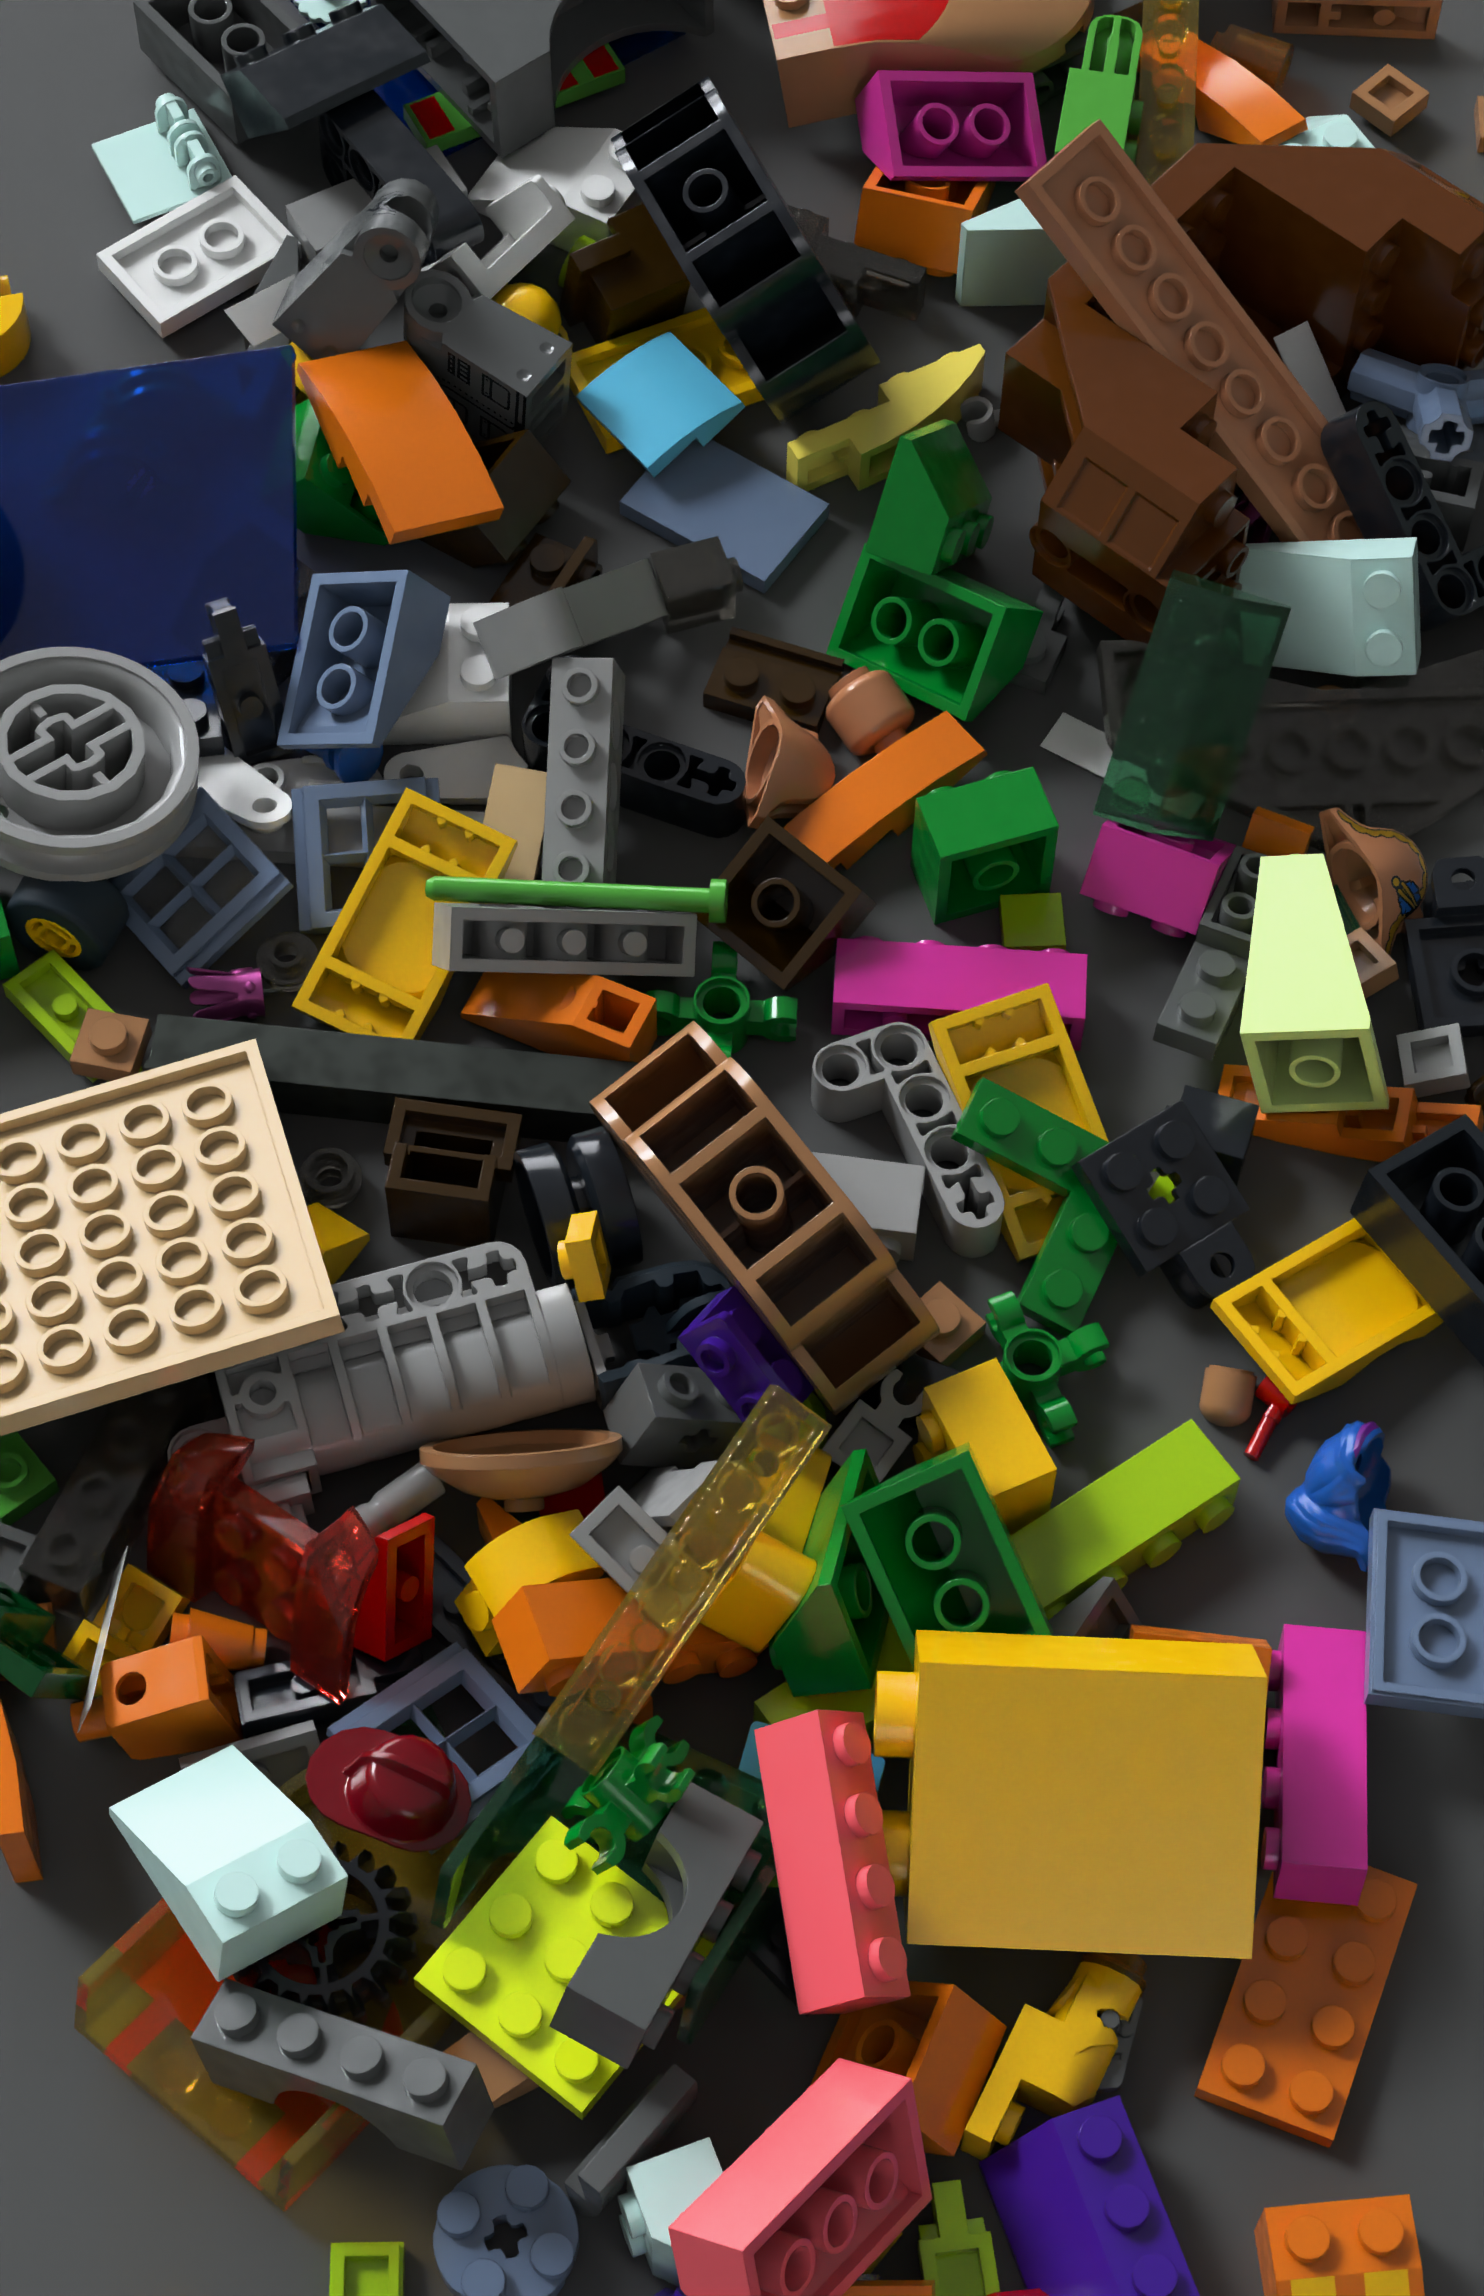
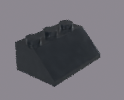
M356 0L329 12L328 15L332 23L316 31L312 22H309L282 34L281 37L285 45L269 53L265 44H262L235 56L234 60L237 68L220 76L246 135L250 139L289 130L431 62L427 51L382 3L362 9L359 0Z

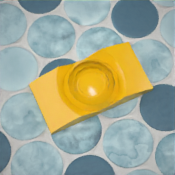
M406 787L300 988L292 1008L339 1032L420 1040L441 1005L454 974V971H448L432 965L434 902L469 903L431 900L425 894L426 880L433 876L504 879L518 846L517 840Z
M1048 983L931 1021L928 1024L937 1061L962 1112L976 1083L984 1077L1109 1142ZM984 1156L1003 1194L1005 1205L1001 1232L1017 1263L1037 1256L1064 1197Z
M1355 1218L1214 1298L1210 1306L1291 1405L1342 1386L1377 1357L1399 1344L1424 1337L1444 1322Z

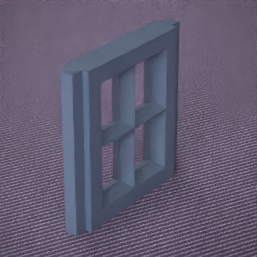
M414 777L312 785L291 789L300 934H329L342 909H333L330 865L364 862L365 867L375 848L372 805L398 803L406 787L440 803L438 778ZM360 806L363 850L329 853L327 809Z
M457 1641L329 1726L326 1733L328 1737H331L342 1730L359 1727L390 1732L411 1718L429 1740L444 1750L448 1758L458 1766L468 1782L472 1803L467 1824L458 1836L560 1766L562 1759L553 1750L554 1745L470 1651L467 1648L463 1649ZM462 1684L485 1711L445 1738L424 1715L422 1710ZM492 1721H495L518 1748L478 1775L454 1747ZM439 1849L434 1850V1851H428V1852L432 1855V1854H434L436 1851H438Z

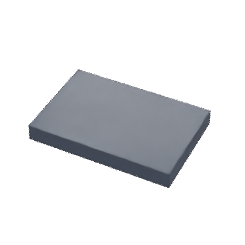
M696 439L692 441L655 478L646 470L619 501L621 515L764 594L827 520L830 504L712 439L704 447Z
M1378 1508L1373 1509L1369 1518L1364 1704L1484 1719V1522Z

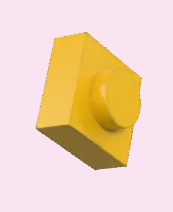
M596 1210L571 1214L566 1239L558 1241L557 1245L562 1277L564 1280H574L579 1303L605 1299L611 1265L598 1212Z

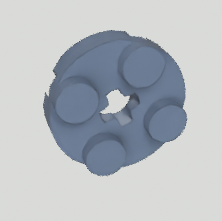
M509 2164L496 2165L470 2174L460 2181L452 2192L445 2195L438 2206L437 2221L433 2233V2249L438 2271L443 2282L454 2296H557L566 2284V2278L573 2270L574 2261H576L579 2249L578 2223L570 2200L563 2190L549 2180L545 2173L536 2166L527 2164L520 2166ZM508 2223L512 2229L521 2227L525 2231L527 2236L517 2242L519 2254L506 2258L501 2249L490 2251L487 2249L485 2241L495 2235L494 2227L496 2225Z

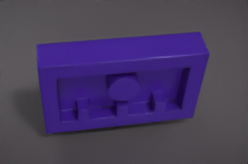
M735 1285L718 1293L681 1333L678 1339L732 1407L739 1419L746 1425L756 1440L760 1442L797 1425L806 1415L801 1404L812 1393L814 1388Z

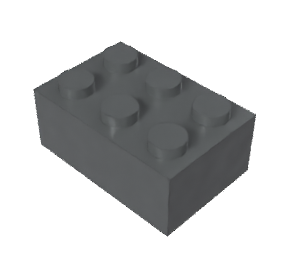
M274 0L133 1L140 49L237 145L247 140L246 132L220 75L237 68L234 57L249 49L265 44L269 53L284 46L281 35L300 25Z

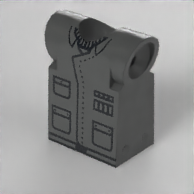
M400 178L390 181L380 188L373 200L361 213H357L290 282L272 325L314 360L358 351L398 302L399 296L409 285L415 282L421 272L438 225L440 211L436 196L428 186L416 179Z
M434 269L421 271L415 282L404 290V341L407 340L433 374L456 410L466 431L483 441L529 429L540 444H542L568 413L573 343L484 295L472 299L468 288L461 280L446 271Z

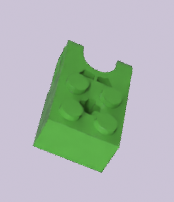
M1103 15L1096 17L1091 22L1088 29L1082 68H1069L1054 156L1086 127L1100 118L1134 165L1136 164L1139 140L1128 139L1129 134L1139 136L1144 101L1134 100L1143 37L1142 28L1137 21L1120 15Z

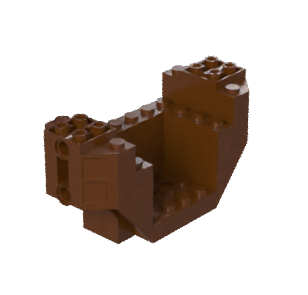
M1197 143L1150 185L1280 358L1281 355L1273 338L1308 321L1340 399L1349 391L1347 386L1351 370L1357 363L1360 353L1367 348H1372L1419 366L1427 363H1441L1457 367L1463 371L1467 366L1474 369L1483 361L1484 204L1408 155L1382 148ZM1067 261L1048 278L1044 318L1005 354L998 429L1037 455L1045 494L1040 501L1038 522L1029 531L1030 542L1035 550L1032 575L1163 665L1179 648L1183 651L1188 650L1211 624L1216 612L1220 614L1226 613L1240 595L1242 584L1238 581L1241 566L1244 564L1249 553L1246 539L1250 518L1234 507L1237 498L1244 492L1236 483L1238 467L1209 448L1210 439L1217 427L1214 413L1218 392L1116 325Z

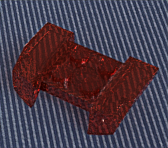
M204 1433L196 1437L171 1455L150 1501L147 1535V1570L193 1603L214 1590L228 1604L237 1606L266 1626L275 1637L286 1640L291 1644L290 1671L340 1705L348 1695L354 1636L360 1608L371 1577L378 1564L379 1549L371 1532L352 1505L339 1519L322 1532L317 1533L236 1478L254 1450L255 1439L221 1433Z

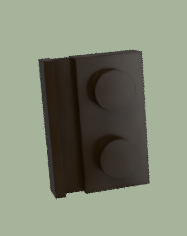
M732 626L726 647L722 648L703 692V707L753 722L755 708L761 698L766 695L773 699L785 714L800 727L819 734L826 717V707L831 701L828 691L836 682L842 679L844 659Z

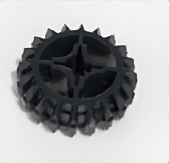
M337 1841L331 1851L348 1875L346 1893L359 1897L368 1903L376 1913L361 1915L359 1909L342 1910V1916L327 1923L332 1931L328 1932L327 1944L324 1945L325 1962L321 1957L318 1947L314 1945L319 1940V1931L322 1930L321 1926L234 1973L233 1976L236 1982L338 2017L351 2012L357 2023L365 2025L368 2021V2015L364 2004L372 1999L378 2006L389 2008V2005L392 2003L390 1994L385 1987L386 1983L396 1986H407L409 1975L406 1968L400 1962L411 1961L418 1956L416 1942L408 1938V1936L419 1930V1922L415 1913L406 1911L412 1903L411 1895L407 1887H394L397 1876L390 1865L387 1864L374 1870L375 1859L373 1854L366 1849H363L350 1861L346 1844ZM374 1944V1946H373V1948H372V1950H371V1952H370V1945ZM370 1952L366 1960L356 1970L342 1978L343 1969L353 1956ZM286 1959L288 1965L305 1964L312 1967L317 1978V1984H304L290 1980L277 1972L269 1962Z

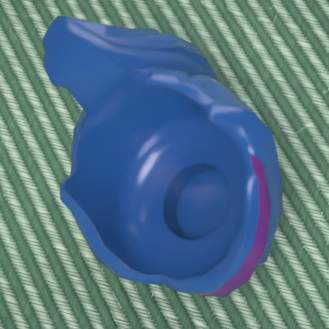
M1357 1420L1351 1424H1346L1339 1433L1325 1440L1317 1450L1306 1471L1303 1484L1295 1488L1285 1499V1517L1298 1539L1322 1554L1354 1558L1357 1560L1360 1570L1368 1572L1369 1518L1374 1508L1386 1509V1500L1391 1488V1468L1381 1455L1385 1438L1383 1431L1374 1421L1363 1423Z

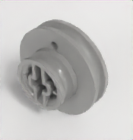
M40 648L22 652L0 661L1 867L21 875L46 881H98L131 872L161 855L174 843L188 824L196 803L200 748L196 724L182 698L165 680L135 661L92 648Z

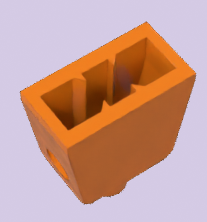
M202 1635L105 1663L100 1669L102 1695L93 1697L92 1705L78 1733L85 1699L74 1701L70 1706L73 1731L80 1743L112 1736L129 1757L135 1760L208 1750L243 1739L233 1675Z

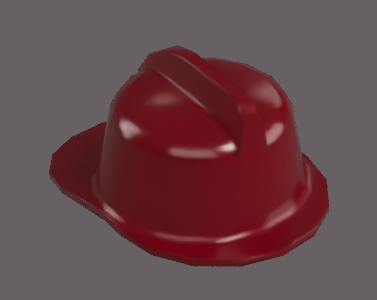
M368 1727L342 1730L319 1745L310 1757L305 1776L309 1798L321 1815L339 1826L374 1838L392 1847L413 1853L434 1851L455 1840L467 1824L472 1803L468 1782L458 1766L448 1758L442 1748L431 1740L412 1734L399 1736L385 1730Z

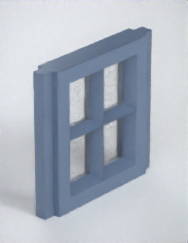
M203 787L197 789L196 803L188 824L168 849L149 863L131 872L107 879L117 887L127 901L130 916L126 925L170 975L185 989L190 986L188 983L189 977L198 976L189 973L186 967L208 969L294 887Z

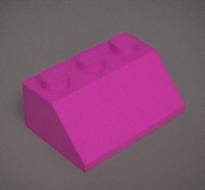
M878 70L855 98L862 151L890 181L1026 182L1047 163L1033 73Z

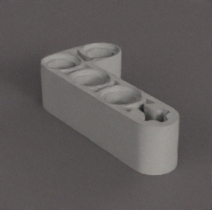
M649 558L566 588L559 587L480 619L474 622L473 625L495 680L549 661L552 657L565 655L669 615L670 612Z
M903 1022L889 1023L830 1043L821 1048L814 1057L811 1081V1102L817 1114L828 1121L841 1123L882 1110L907 1163L925 1166L922 1195L946 1244L955 1253L968 1258L983 1257L992 1252L999 1243L1005 1205L1003 1194L984 1155L951 1139L963 1112L926 1037L920 1029ZM892 1059H901L907 1061L909 1064L903 1066H896L888 1063L887 1061ZM834 1079H843L849 1081L851 1084L846 1086H836L829 1083V1081ZM922 1109L928 1110L935 1115L924 1118L916 1116L911 1112ZM951 1161L961 1167L949 1170L939 1167L936 1163ZM968 1198V1212L963 1213L965 1199Z

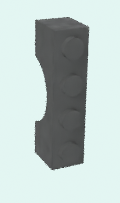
M691 1782L682 1798L674 1804L661 1826L642 1867V1872L656 1886L665 1902L669 1923L655 1932L635 1937H619L598 1933L567 1985L550 2023V2027L625 2069H628L641 2044L655 2050L676 2011L665 2005L671 1991L674 1990L683 1996L686 1995L705 1960V1956L695 1952L701 1938L713 1944L716 1942L735 1906L724 1900L730 1887L743 1893L761 1861L763 1854L752 1849V1846L764 1822Z
M225 1978L190 2037L214 2084L274 2104L279 2093L284 2091H302L322 2096L365 2118L383 2132L397 2148L461 2171L495 2109L476 2063Z

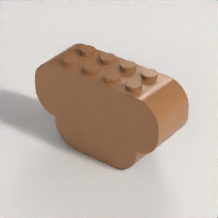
M695 1021L689 1023L589 1102L594 1114L625 1156L710 1263L716 1265L733 1286L735 1285L813 1386V1392L835 1416L940 1334V1329L935 1319L899 1272L891 1254L862 1214L754 1080L733 1058H727L711 1037Z

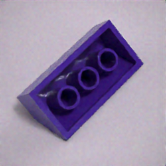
M1120 2095L1054 2117L979 2162L980 2172L1025 2290L1040 2288L1049 2296H1200Z

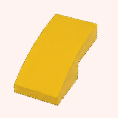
M128 1563L121 1574L100 1669L107 1662L160 1647L170 1633L172 1613H183L191 1600L139 1567ZM108 1597L93 1622L83 1619L63 1652L65 1656L90 1672L94 1662ZM100 1670L93 1697L102 1695Z

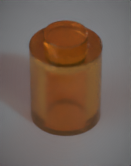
M1230 24L1225 33L1216 32L1210 45L1237 61L1279 94L1291 66L1294 54L1293 44Z

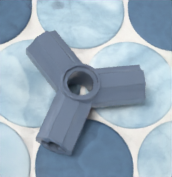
M1367 348L1360 353L1357 363L1351 370L1347 389L1350 391V399L1361 403L1370 401L1381 402L1390 408L1394 415L1405 418L1407 428L1418 435L1419 443L1427 448L1431 459L1451 462L1457 454L1469 450L1474 432L1472 424L1484 423V369L1463 371L1457 367L1441 363H1427L1419 366L1372 348Z

